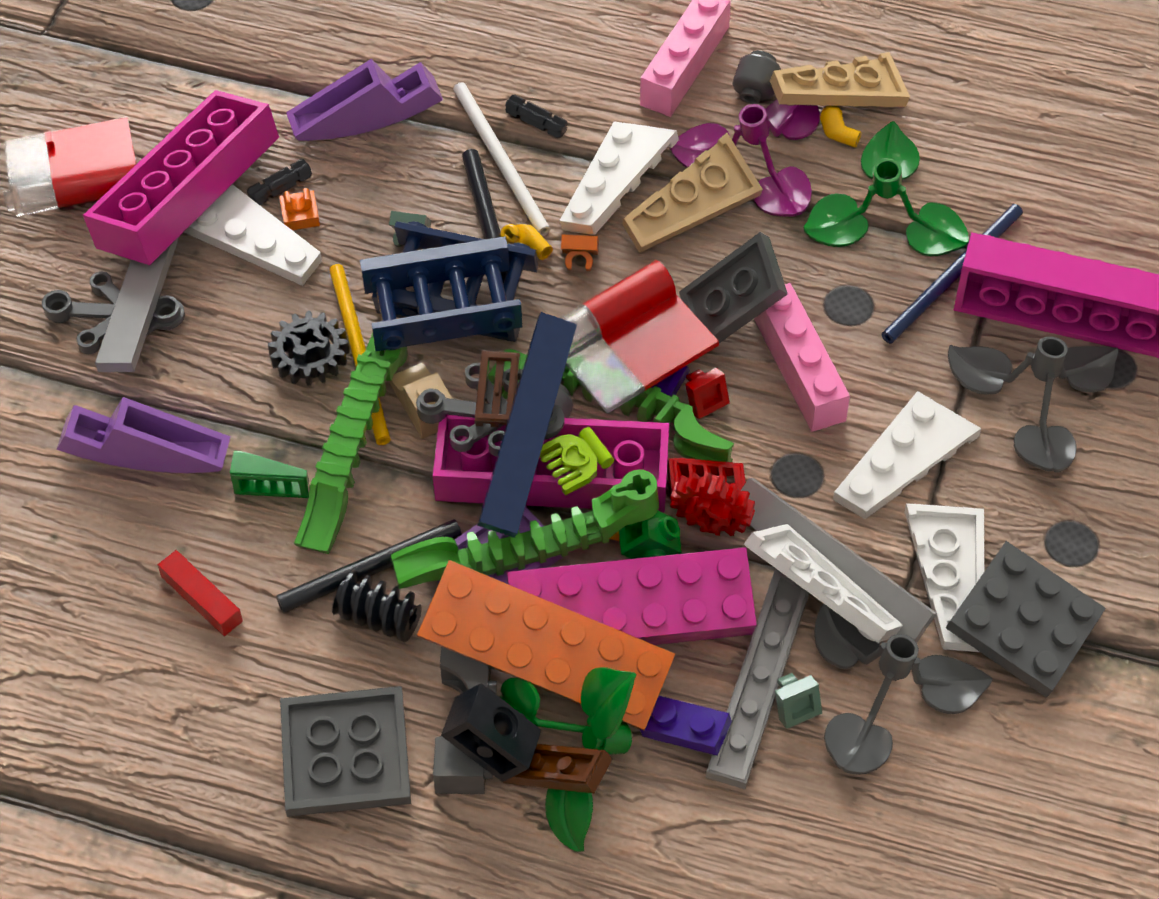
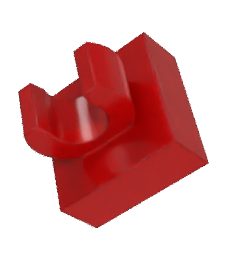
M717 367L707 373L698 369L686 375V379L689 381L685 383L689 405L692 406L696 418L701 419L730 404L725 374Z

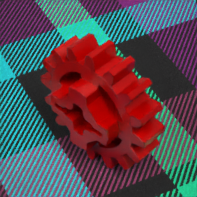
M691 472L689 478L681 475L679 481L675 482L670 499H672L670 507L678 509L676 516L686 518L687 525H699L701 532L720 536L721 531H725L728 535L734 536L735 531L744 533L746 527H750L755 512V501L748 499L750 495L748 491H739V483H726L725 476H716L705 472L704 476L700 477L695 472Z

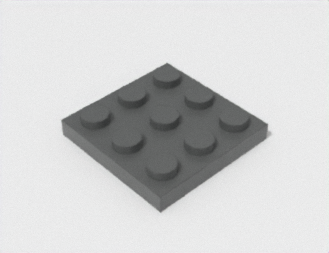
M1005 541L954 614L946 629L1047 698L1106 608Z
M402 686L280 698L284 797L287 817L412 804Z

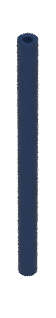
M1012 204L982 235L999 238L1023 214L1022 208L1017 204ZM966 251L882 332V338L887 343L892 344L961 276Z

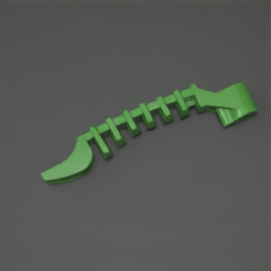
M372 332L366 351L362 355L358 354V364L355 371L351 372L350 384L348 388L344 389V399L341 406L337 407L336 420L329 429L330 436L327 443H324L322 447L323 455L320 462L317 461L316 464L317 472L310 483L306 511L294 542L296 546L325 554L330 553L348 505V491L346 488H353L355 484L351 470L352 468L359 467L358 450L359 448H364L367 443L365 431L371 430L373 427L371 415L372 413H377L380 409L378 397L385 396L386 394L385 381H392L398 368L406 362L408 357L407 347L376 352Z
M513 349L504 350L503 352L520 353V369L523 370L527 355ZM579 356L577 359L567 358L561 380L564 381L563 386L568 389L571 396H573L580 385L583 386L582 393L587 401L591 402L597 392L603 393L601 396L603 404L611 409L615 401L619 399L621 400V411L627 416L631 414L635 407L639 408L637 413L638 422H649L656 415L653 422L669 423V427L673 423L675 430L673 444L675 450L681 456L690 459L732 462L731 452L734 443L704 429L697 422L692 406L680 402L678 396L673 394L671 397L664 394L657 386L645 391L640 385L637 387L631 379L623 376V373L618 370L615 373L604 369L603 365L599 363L594 366L586 363L584 358ZM505 361L504 372L510 369L511 362ZM496 363L488 374V379L493 385ZM502 386V396L507 399L508 392Z
M638 469L628 472L623 477L621 483L614 485L601 496L592 499V511L582 514L578 506L571 508V518L562 520L558 513L551 514L552 524L540 527L536 520L530 521V531L520 533L518 530L515 538L509 536L499 539L496 532L491 530L488 531V542L481 544L473 531L467 533V548L459 550L456 541L450 537H436L403 548L391 554V562L398 582V588L403 589L425 582L441 580L449 560L487 576L495 573L499 576L503 575L504 571L513 568L525 569V565L534 562L545 563L547 558L557 555L562 557L568 556L569 551L579 548L582 550L589 549V545L600 541L603 544L607 543L609 538L624 526L648 520L657 513L659 508L657 481L655 476L646 470Z

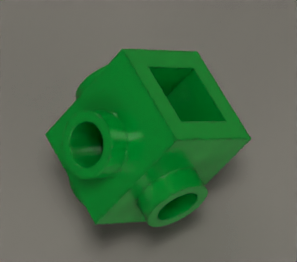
M659 510L652 518L626 525L619 530L621 555L630 559L682 553L678 520Z

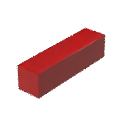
M177 550L157 564L161 577L224 637L243 622L240 609Z

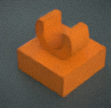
M303 188V192L293 194L285 191L283 195L279 196L283 222L288 228L298 230L320 226L314 190L310 191L308 188Z
M562 234L561 250L562 253L567 254L565 258L567 270H572L573 259L581 256L586 260V271H591L593 267L591 255H598V236Z

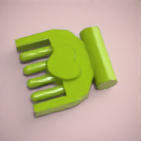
M590 427L581 430L578 437L567 434L543 444L540 453L543 463L559 455L562 456L546 466L548 470H552L563 465V467L552 473L554 478L568 471L572 472L558 480V484L562 486V492L565 496L590 483L597 476V462L603 469L610 467L614 463V458Z

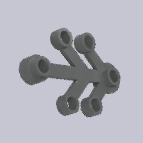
M103 271L96 272L90 277V285L95 295L105 296L111 304L72 302L69 294L62 290L51 291L42 299L45 316L55 323H64L70 317L106 318L93 328L83 330L77 335L76 340L79 350L88 355L94 354L100 349V341L104 338L120 290L113 284L111 276ZM100 282H106V284L102 286L97 285ZM169 295L159 296L147 335L156 329L171 330L179 326L185 317L184 307L181 302ZM87 340H94L92 343L84 344Z
M472 363L465 369L466 384L478 390L479 378H472L471 376L479 374L480 363ZM507 369L503 376V388L506 392H508L510 369ZM519 369V380L522 374L521 369ZM489 379L487 382V403H485L484 413L491 414L494 385ZM437 389L424 390L416 401L418 417L425 423H439L447 414L475 418L476 402L446 398ZM501 396L500 414H506L507 401ZM556 404L553 407L545 439L555 437L564 426V413ZM483 423V426H475V424L470 427L465 425L456 426L450 432L451 446L458 452H466L472 448L475 442L490 434L488 438L489 451L493 456L497 457L500 446H495L494 444L502 441L505 431L495 430L504 425L499 424V427H491L490 424ZM459 436H466L468 438L465 441L456 440Z

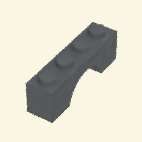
M441 647L440 670L442 684L462 694L482 683L497 695V681H490L491 669L494 668ZM442 736L436 737L433 766L435 794H485V780L493 779V775Z

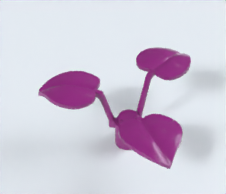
M775 100L766 109L758 104H750L743 107L739 112L740 125L734 126L735 133L732 141L736 146L740 136H742L751 145L760 144L770 174L769 177L758 181L763 190L760 196L754 198L757 207L764 213L773 216L795 217L804 213L809 207L812 197L809 178L802 170L793 166L786 167L776 173L766 139L769 136V131L775 137L782 134L789 140H799L808 137L819 126L820 111L818 105L779 104L778 100ZM701 124L678 136L679 141L670 150L677 161L688 168L705 150L711 149L726 133L729 134V132L719 124Z

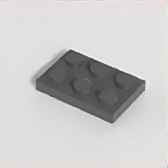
M761 232L679 291L681 300L718 339L719 343L788 295L770 237Z

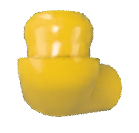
M829 105L824 107L820 114V121L826 137L856 148L862 132L845 126L842 110L838 106Z
M507 224L501 229L500 236H506L507 244L522 243L531 249H536L537 257L540 260L548 258L553 251L552 246L531 225Z

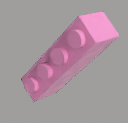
M692 0L641 76L640 106L669 117L672 116L727 32L730 21L731 0Z
M791 283L785 284L788 295L755 317L754 320L811 432L846 422L850 395Z

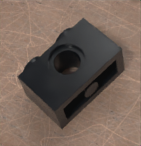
M480 683L454 698L441 736L501 782H504L529 769L542 730L529 721L522 713L497 696L495 692Z

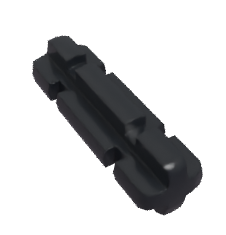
M516 94L511 95L509 100L506 101V113L516 118L520 115V120L542 131L547 129V133L556 138H561L566 133L568 122L558 115L552 117V112L530 101L525 103L526 100Z
M299 159L290 164V169L285 167L263 179V184L258 182L247 189L248 197L257 204L262 205L269 201V196L274 198L296 186L297 180L301 183L312 176L311 168L304 159Z

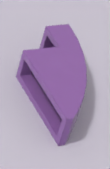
M370 59L287 111L286 114L293 134L298 141L335 139L362 134L403 121L441 102L443 98L434 76L421 62L391 79Z
M123 397L110 418L74 405L66 418L56 450L96 462L136 470L166 473H208L221 471L230 436Z

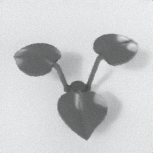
M1049 336L1040 339L1035 354L1028 352L1026 359L1012 372L1010 359L999 350L983 346L957 347L950 345L948 349V361L953 375L961 385L972 392L997 394L1002 390L1004 382H1013L1029 365H1031L1034 376L1046 382L1039 421L1040 427L1035 425L1021 427L1015 434L1013 442L1015 451L1020 458L1034 467L1049 472L1066 470L1072 464L1076 455V441L1067 428L1062 426L1047 427V416L1054 379L1057 377L1061 379L1067 378L1071 387L1083 392L1103 391L1110 386L1113 380L1118 355V348L1082 346L1068 348L1061 339Z
M824 603L817 615L814 629L815 643L819 653L827 662L838 668L849 669L858 660L867 665L880 657L879 668L885 676L866 721L856 714L843 713L831 719L824 733L826 749L837 767L846 773L857 775L873 772L885 764L891 754L893 747L892 735L887 729L872 724L892 680L904 679L912 670L914 682L918 685H923L921 695L924 701L930 707L946 714H958L971 708L992 682V678L976 667L948 656L931 655L920 660L917 657L919 653L917 643L907 635H893L888 639L887 643L882 642L881 645L876 641H871L864 637L857 627Z

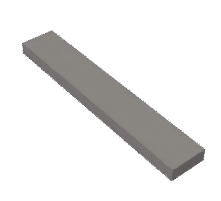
M179 237L151 265L134 260L130 261L95 361L98 372L135 371Z
M749 478L741 491H748L750 493L748 499L755 501V512L750 524L751 527L760 531L788 524L903 625L897 634L907 635L914 639L916 643L936 616L937 613L756 479Z
M775 569L757 626L751 638L727 709L732 723L718 756H711L706 771V778L746 789L776 698L775 690L779 688L777 679L783 676L810 594L777 569Z

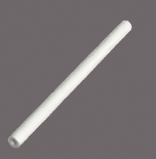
M463 82L456 84L453 88L456 96L532 226L542 236L547 235L551 230L466 84Z

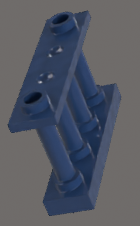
M396 221L394 226L398 243L404 245L402 253L417 251L418 248L429 249L485 240L428 228L424 224L414 221L408 223ZM522 243L507 244L509 271H507L503 283L507 301L514 300L522 270L536 273L538 270L536 249H531ZM484 275L468 277L466 289L470 307L479 306L476 304V300ZM445 281L428 285L434 313L456 309L454 300L441 297ZM406 288L391 290L397 318L419 315L414 292L407 291ZM377 292L372 295L376 312L380 314ZM520 328L507 332L498 331L480 335L516 342Z
M506 236L360 260L365 294L377 292L382 319L381 322L371 323L376 352L397 350L401 347L498 331L507 332L523 327L520 299L507 301L501 272L509 271ZM486 275L492 303L470 307L464 278ZM450 280L456 309L434 313L428 284ZM413 286L419 315L397 319L391 290Z

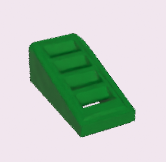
M234 450L230 467L234 494L309 498L310 483L307 470L251 453Z

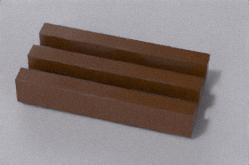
M481 351L475 426H483V423L490 424L491 427H499V424L507 425L518 387L520 353ZM490 361H496L492 411L489 414L484 413ZM505 361L511 362L507 409L506 414H500Z

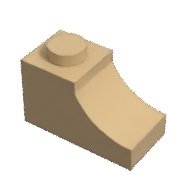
M423 362L394 374L390 385L421 439L438 433L439 423H425L418 417L416 401L418 396L427 389H437L446 398L453 399L437 372L431 374Z

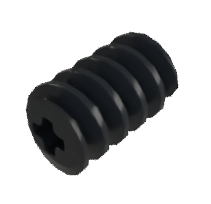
M352 570L338 588L332 605L333 615L339 613L340 618L346 621L353 619L355 624L360 626L368 624L370 630L377 632L382 629L384 635L388 637L396 635L399 641L407 642L418 625L422 611L420 604L418 606L414 605L415 593L410 591L403 600H400L401 589L398 586H395L387 595L385 594L386 582L381 580L375 589H371L372 577L366 575L362 582L358 584V572Z

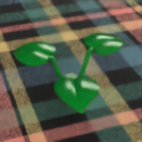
M894 121L878 131L862 153V170L867 177L873 179V184L868 187V193L863 204L858 208L856 201L852 197L839 193L830 194L815 204L808 221L803 227L804 232L810 238L821 244L833 247L852 245L861 240L868 231V221L862 214L868 209L873 196L877 194L882 198L888 199L898 194L902 199L908 216L914 220L906 229V238L913 250L925 256H941L962 249L969 242L965 224L956 212L946 205L930 202L920 209L919 215L914 212L906 194V187L902 185V180L909 178L918 169L920 156L915 144L901 131Z
M599 667L592 669L587 674L581 691V706L585 714L589 716L586 726L537 718L536 714L540 706V696L531 682L515 677L505 680L501 686V695L499 697L515 710L522 713L537 727L583 733L582 743L584 748L606 750L609 755L625 754L631 747L632 733L628 724L622 722L636 678V673ZM548 788L545 811L551 830L565 846L576 852H583L584 840L592 819V793Z

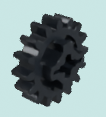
M307 311L305 318L302 319L297 314H292L293 322L287 323L281 320L279 322L281 332H271L272 342L268 343V350L272 367L278 368L281 378L290 374L292 384H296L300 378L305 379L307 386H311L313 378H318L322 383H325V374L330 373L337 376L339 374L337 365L346 366L347 364L346 354L350 353L346 330L345 328H339L336 318L327 322L326 313L322 312L318 318H313L311 311Z

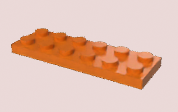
M451 560L447 563L417 634V637L513 677L531 682L537 687L580 705L583 682L592 669L608 667L620 671L636 673V678L622 722L643 731L647 726L675 656V653Z

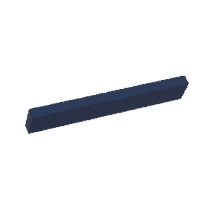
M543 312L538 316L477 526L514 538L518 534L577 327L575 323Z

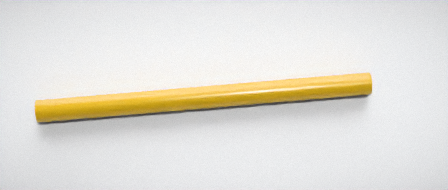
M335 264L330 267L329 271L356 367L358 364V354L362 355L366 351L344 267L341 264ZM378 397L380 409L377 413H372L371 415L373 421L372 429L376 444L386 445L391 441L380 398Z

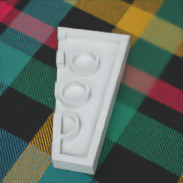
M613 122L559 220L562 230L595 235L621 206L620 199L626 193L633 192L641 184L640 177L648 168L654 169L662 160L661 153L667 147L673 148L679 141L677 130Z
M233 184L184 231L186 234L301 286L306 283L322 262L320 251Z
M917 391L834 491L833 500L866 519L901 494L902 489L914 480L917 482L926 476L929 469L942 460L945 462L955 455L957 449L966 442L970 444L980 436L981 428Z
M906 503L904 512L930 606L937 613L934 620L942 649L979 652L947 630L946 626L984 573V509Z
M788 524L752 532L744 543L755 554L857 627L858 631L867 639L880 643L896 635L903 625Z

